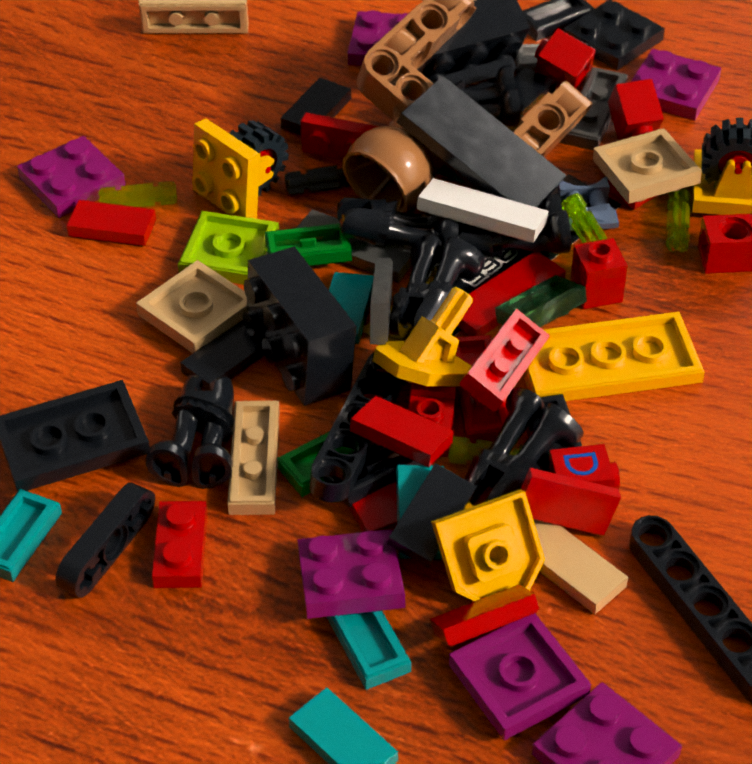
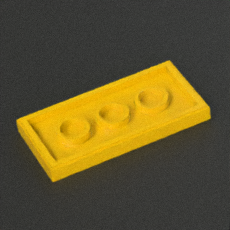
M671 312L543 329L550 337L523 374L528 390L535 392L540 397L563 394L565 401L703 383L705 372L680 312Z

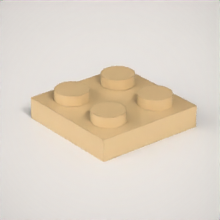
M665 128L593 149V161L628 204L701 183L702 170Z
M197 260L139 300L136 306L137 313L141 318L191 353H195L243 320V313L247 311V297L244 290Z

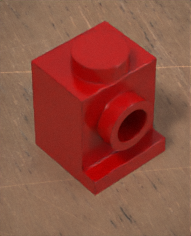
M412 383L408 410L454 430L456 387L424 386ZM451 445L444 451V453L441 456H450Z

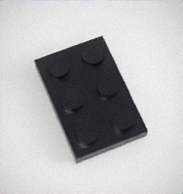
M123 380L0 415V443L17 492L19 489L28 491L146 455L150 449L149 440Z

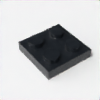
M607 0L565 27L563 31L595 49V59L618 71L661 42L664 38L665 28L618 2Z

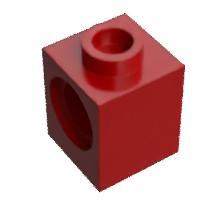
M557 28L550 40L544 38L537 47L534 57L537 58L535 72L555 79L557 87L562 82L567 81L577 89L592 68L596 50Z
M752 214L709 215L702 217L698 250L705 274L752 272Z
M614 238L574 245L570 282L583 309L623 302L628 265Z

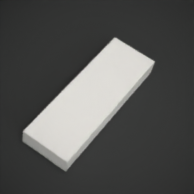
M434 178L418 196L417 209L419 211L453 219L457 222L534 243L546 225L549 212L548 210Z

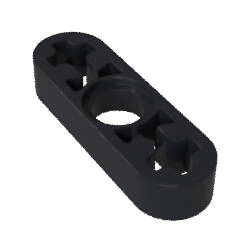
M132 482L124 485L64 556L57 569L56 586L79 598L89 594L149 520L155 505L154 492Z

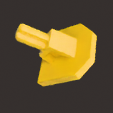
M458 287L452 288L431 321L422 316L406 341H388L386 345H378L375 348L373 361L396 378L403 379L410 384L461 387L459 385L460 381L472 366L456 356L459 340L451 334L472 304L473 298Z
M519 489L475 506L468 502L464 510L431 521L453 591L472 601H477L518 584L528 590L531 589L545 561V557L524 490Z

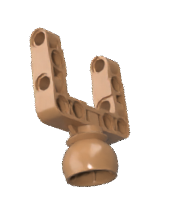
M472 0L422 1L365 55L357 76L356 83L358 89L392 121L389 123V126L376 127L364 132L350 146L346 156L343 158V171L346 180L359 198L370 200L386 199V202L398 200L397 211L410 213L417 208L418 196L434 178V174L442 168V165H445L471 189L482 192L397 123L401 113L433 85L418 69L470 19L476 10ZM567 81L562 82L552 95L548 92L520 120L513 133L543 157H546L580 122L593 103ZM404 96L413 99V101L406 99Z

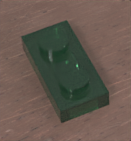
M554 275L495 308L497 323L503 325L511 314L518 309L536 325L542 327L558 317L567 315L572 309L587 302L586 287Z

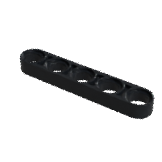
M374 353L368 357L312 464L309 489L314 497L323 502L334 503L347 499L375 442L350 431L351 418L371 400L363 395L376 394L389 402L395 403L404 385L403 379L396 378L390 373L377 371V369L383 368L373 361ZM346 447L354 449L356 453L342 454L335 449ZM323 476H336L343 481L333 484L326 483L320 478Z
M652 515L639 518L632 526L630 537V550L633 556L743 696L752 704L751 621L666 519ZM644 533H655L660 535L665 542L659 546H649L644 544L639 536ZM673 566H681L686 568L692 577L683 581L671 578L666 570ZM699 601H710L717 605L721 612L717 615L705 616L695 609L694 604ZM731 636L739 637L748 643L750 649L741 653L733 652L726 648L722 641Z

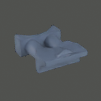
M603 177L599 182L588 186L572 185L565 181H562L558 186L557 194L560 196L561 204L567 206L571 231L619 228L616 209L612 208L609 203H606L608 202L610 189L607 177ZM583 203H590L591 207H583Z

